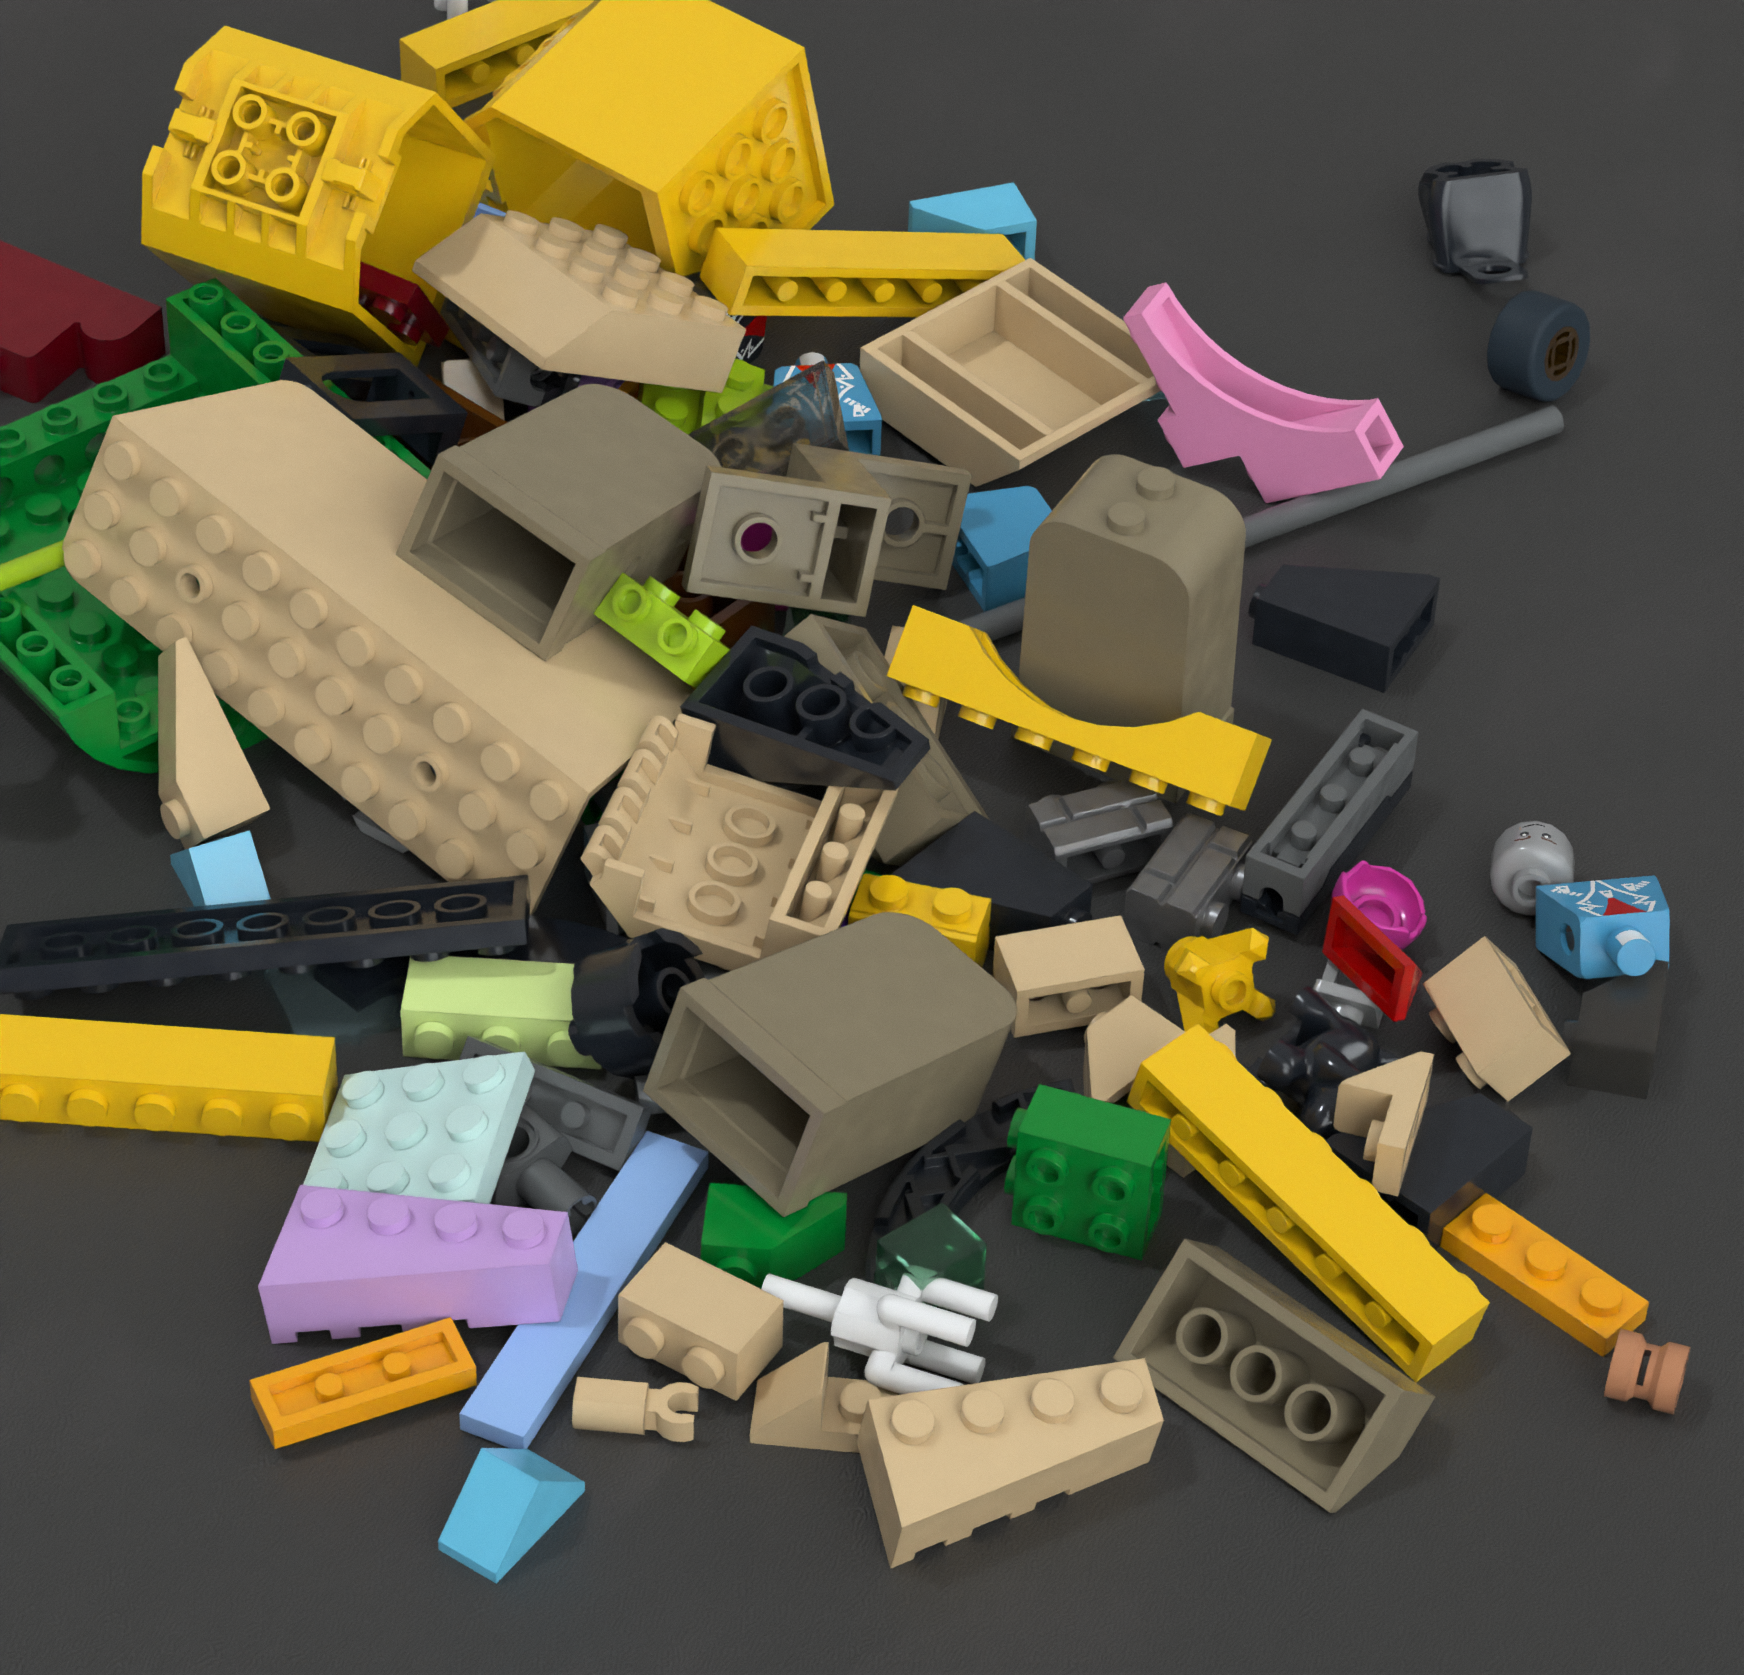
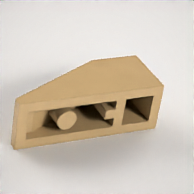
M187 636L175 641L158 656L159 797L163 803L160 806V812L166 829L173 838L181 840L185 850L205 844L250 824L270 810V806Z

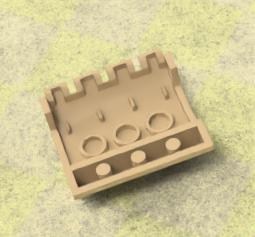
M679 713L674 726L667 717L654 716L650 719L636 747L637 750L633 753L617 785L618 788L615 789L598 823L599 826L594 830L581 856L582 862L593 875L589 883L626 934L630 938H634L660 928L680 932L702 951L703 954L694 957L695 959L716 965L724 970L732 971L839 929L897 796L899 787L896 791L828 786L823 800L820 801L707 764L716 724Z

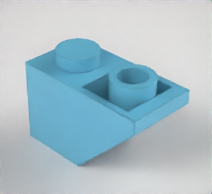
M1014 182L909 201L908 232L1004 234L1025 260L1029 258L1035 260L1037 220Z

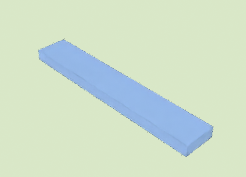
M648 1130L646 1131L573 1241L578 1272L561 1320L559 1322L518 1324L459 1413L460 1430L508 1448H528L616 1312L619 1293L648 1262L707 1171L708 1151Z

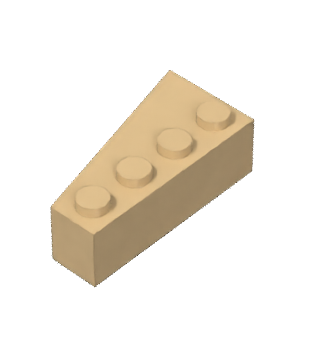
M1145 1358L868 1399L857 1445L890 1569L913 1560L916 1552L943 1542L947 1546L969 1537L974 1528L1007 1515L1009 1519L1015 1518L1034 1510L1037 1502L1061 1492H1065L1068 1495L1148 1463L1164 1419Z

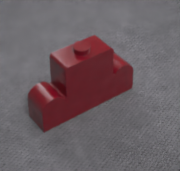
M0 240L1 391L29 403H37L79 368H84L88 379L100 384L158 360L166 353L161 306Z

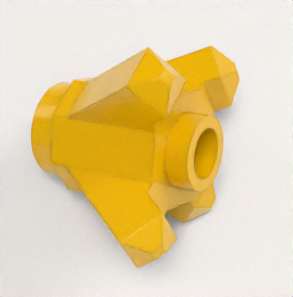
M1249 928L1210 939L1204 936H1188L1173 944L1166 955L1164 970L1167 978L1170 980L1171 988L1177 992L1185 1032L1199 1024L1211 1034L1219 1028L1218 1022L1221 1018L1241 1010L1261 1021L1273 1017L1276 1012L1275 1000L1254 987L1252 972L1254 962L1266 959L1269 942L1267 935L1254 928Z

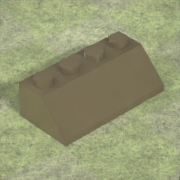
M810 614L784 636L807 645L817 653L818 661L834 675L841 671L854 682L855 691L871 703L881 702L929 739L931 749L899 786L897 796L871 854L874 859L880 863L903 866L972 812L976 811L989 819L913 700L902 695L904 690L902 683L886 676L890 665L866 628Z
M1189 1239L1182 1241L1113 1356V1359L1118 1362L1145 1358L1154 1388L1330 1513H1336L1400 1456L1436 1397L1221 1248Z

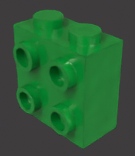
M1039 1084L1028 1109L1018 1107L1015 1111L1008 1133L1007 1146L1016 1149V1155L1013 1156L1010 1162L1004 1185V1194L1013 1196L1011 1225L1142 1261L1162 1214L1171 1119Z

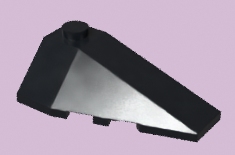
M752 625L680 706L682 714L716 724L707 764L756 779L757 781L896 791L931 749L927 737L881 702L871 703L855 691L854 682L841 671L834 675L819 663L817 653L807 645Z

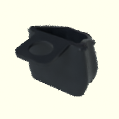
M1471 159L1457 163L1444 162L1426 169L1419 181L1418 198L1428 230L1427 241L1432 245L1436 258L1433 259L1434 267L1442 273L1460 272L1476 284H1492L1528 278V271L1519 265L1525 263L1529 257L1527 246L1531 218L1532 189L1527 168H1516L1514 162L1508 160ZM1488 271H1506L1507 273H1503V274H1484L1483 272H1488Z

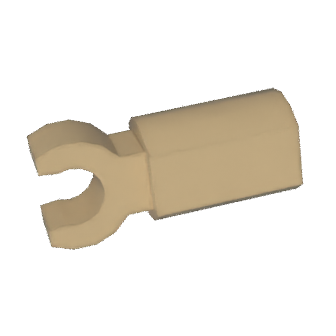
M577 1377L573 1397L572 1426L574 1429L645 1435V1430H654L662 1437L671 1441H691L694 1439V1415L675 1412L683 1410L698 1412L699 1387L691 1383L676 1382L668 1384L662 1389H651L648 1383Z

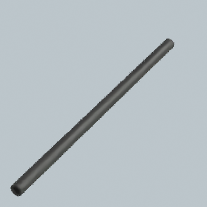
M1548 406L1392 463L1379 480L1304 495L1243 518L1246 528L1245 548L1559 434L1564 429L1562 414L1555 406ZM1025 597L958 622L986 632L991 641L1022 631Z

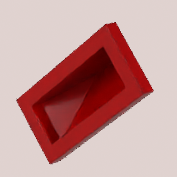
M1344 895L1333 897L1322 953L1393 1022L1405 1020L1422 977V971Z

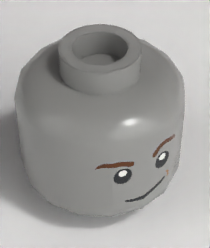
M1540 821L1520 822L1507 828L1495 842L1491 854L1490 867L1492 890L1501 904L1515 913L1533 916L1536 915V886L1574 883L1575 860L1573 847L1565 834L1553 825Z

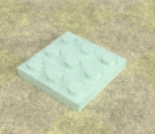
M524 1051L501 1055H485L478 1058L423 1063L416 1066L363 1071L344 1075L303 1185L490 1204L535 1073V1069Z

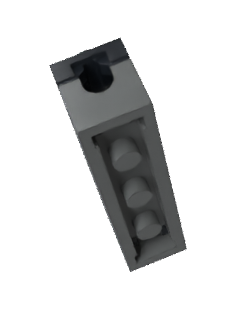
M445 297L440 314L496 397L539 407L579 386L581 375L540 369Z
M1361 709L1247 853L1242 893L1244 894L1241 896L1240 905L1241 912L1298 935L1335 887L1341 872L1348 870L1410 789L1419 731ZM1374 747H1382L1388 752H1382L1380 750L1375 749Z

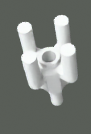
M919 1270L905 1272L896 1290L852 1278L844 1287L842 1296L772 1274H768L762 1284V1290L784 1300L783 1308L832 1322L831 1335L834 1338V1346L869 1356L864 1374L866 1380L874 1386L899 1394H907L963 1385L960 1382L902 1365L903 1363L971 1384L979 1383L985 1368V1358L927 1340L928 1335L968 1347L975 1332L976 1320L924 1303L927 1302L990 1322L997 1307V1294Z

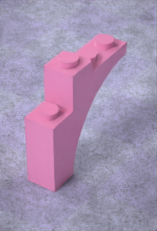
M1167 282L1147 287L1123 317L1132 340L1138 345L1155 376L1159 389L1164 393L1169 402V406L1159 417L1158 422L1163 429L1167 442L1174 449L1183 468L1240 456L1249 478L1255 483L1266 504L1379 480L1404 447L1379 398L1370 400L1325 398L1283 386L1258 374L1225 352L1203 332L1179 303Z

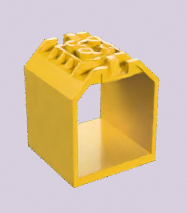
M594 0L587 8L573 15L551 37L545 39L540 47L519 68L510 73L503 83L492 92L493 98L481 110L463 120L497 156L489 176L490 180L488 179L481 197V203L503 212L508 210L518 211L535 218L541 223L550 224L551 219L557 217L574 222L585 230L594 231L597 224L613 227L628 236L626 242L628 245L654 254L661 260L659 267L667 272L681 276H687L702 270L716 228L810 230L835 205L805 48L710 0Z
M228 26L222 27L184 62L174 88L183 97L179 108H175L168 126L170 132L164 148L153 145L142 172L141 244L193 285L216 277L258 316L294 328L345 334L357 339L375 353L400 352L413 365L418 367L426 342L420 340L417 346H411L402 342L387 329V326L380 323L358 304L360 261L418 284L435 309L439 311L444 295L412 271L415 260L474 218L497 156L437 92Z

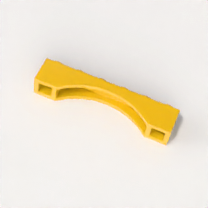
M914 605L911 608L886 675L906 683L902 695L935 708H937L941 697L962 704L958 717L990 729L994 728L997 718L1018 726L1014 738L1050 751L1053 740H1057L1075 747L1071 760L1106 773L1111 761L1132 769L1129 782L1161 794L1165 793L1168 783L1189 790L1187 804L1219 816L1223 815L1226 805L1243 811L1246 810L1272 741L1270 738L1201 712H1196L1170 722L1138 727L1103 726L1074 719L1050 707L1026 688L1001 659L986 632Z

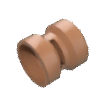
M1621 1329L1614 1349L1604 1397L1623 1402L1632 1397L1647 1400L1653 1410L1674 1415L1691 1347L1674 1342H1668L1663 1346L1647 1343L1643 1334ZM1648 1356L1650 1359L1643 1386L1638 1385L1644 1358Z

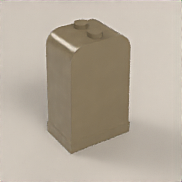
M581 385L460 447L454 445L439 453L396 552V556L546 661L561 652L565 644L602 621L593 613L622 572L641 584H644L649 576L662 583L677 572L691 541L706 465L721 467L715 455L705 446L631 395L606 385Z
M1110 454L1098 458L1031 536L1019 667V680L1050 707L1074 719L1096 725L1138 727L1170 722L1196 712H1201L1233 724L1234 708L1231 707L1246 540L1245 524L1236 506L1219 491L1173 474L1166 468L1152 466L1124 455ZM1014 724L1011 726L1012 739L1118 781H1124L1130 777L1132 769L1112 761L1106 773L1071 760L1075 747L1057 740H1053L1050 751L1014 738L1018 726ZM1168 783L1164 794L1156 793L1158 797L1176 804L1186 789Z
M895 912L878 913L709 980L702 978L680 987L643 1092L780 1215L785 1217L806 1207L810 1200L825 1192L831 1191L927 1144L957 1120L961 1119L963 1122H966L974 1117L1016 1018L1017 1006L1010 992L933 926L907 914Z

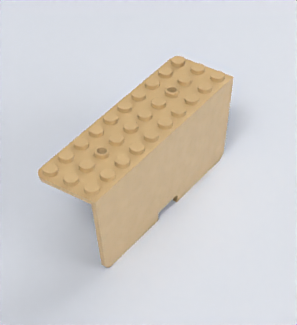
M279 380L112 416L63 541L64 563L71 577L163 652L175 641L187 636L216 695L448 882L528 875L531 896L530 915H532L542 899L589 799L627 767L652 717L658 715L667 717L675 726L679 713H682L680 706L694 691L692 687L604 621L564 645L561 652L544 661L396 556L427 479L317 393L300 383ZM430 765L435 770L436 776L432 772Z

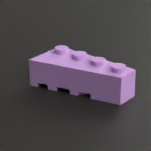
M300 1185L262 1275L258 1289L272 1344L297 1342L298 1332L330 1330L332 1339L360 1337L361 1327L401 1324L404 1332L449 1317L452 1320L465 1319L469 1328L559 1322L575 1281L578 1266L568 1212Z

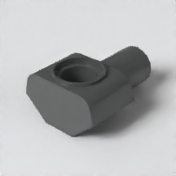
M524 1102L490 1203L502 1206H522L527 1202L533 1209L568 1212L572 1235L581 1231L597 1207L595 1197L561 1169L573 1150L569 1140Z

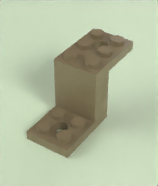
M793 443L786 477L706 465L681 585L686 592L861 617H866L874 580L946 590L972 475L963 468ZM902 507L912 509L914 515L913 523L906 532L899 535L886 533L887 517L892 510ZM755 523L770 525L772 537L765 548L755 552L742 549L741 537L750 525Z

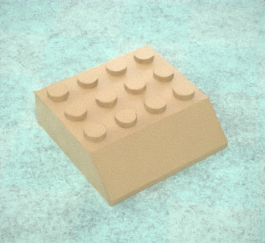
M508 210L505 217L480 213L416 259L412 269L415 274L540 369L547 371L722 393L746 328L726 315L728 307L723 303L698 295L693 291L694 283L691 280L663 270L659 267L661 263L660 258L647 251L631 247L626 243L628 236L625 233L601 224H597L594 231L585 230L574 222L553 217L550 224L541 223L527 214Z
M1032 258L1013 266L860 347V372L878 407L882 420L946 466L966 469L972 475L970 483L975 487L1024 468L1161 391L1138 345L1132 340L1125 321Z

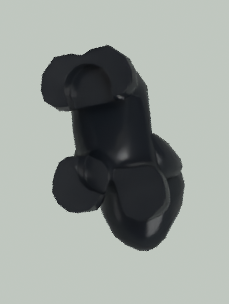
M1307 986L1298 992L1288 1012L1297 1017L1290 1031L1268 1050L1264 1059L1258 1057L1250 1067L1244 1064L1242 1066L1263 1086L1273 1091H1280L1296 1101L1297 1106L1301 1109L1299 1120L1311 1132L1317 1133L1327 1140L1332 1135L1341 1133L1333 1126L1340 1083L1347 1078L1396 1061L1399 1058L1395 1054L1381 1049L1374 1036L1362 1026L1342 1016L1320 993Z

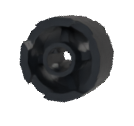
M660 928L591 953L578 960L573 968L574 980L571 987L573 1019L568 1027V1034L576 1051L583 1056L591 1055L599 1065L616 1076L634 1079V1076L648 1074L680 987L705 978L702 969L694 959V957L703 954L699 947L680 932Z

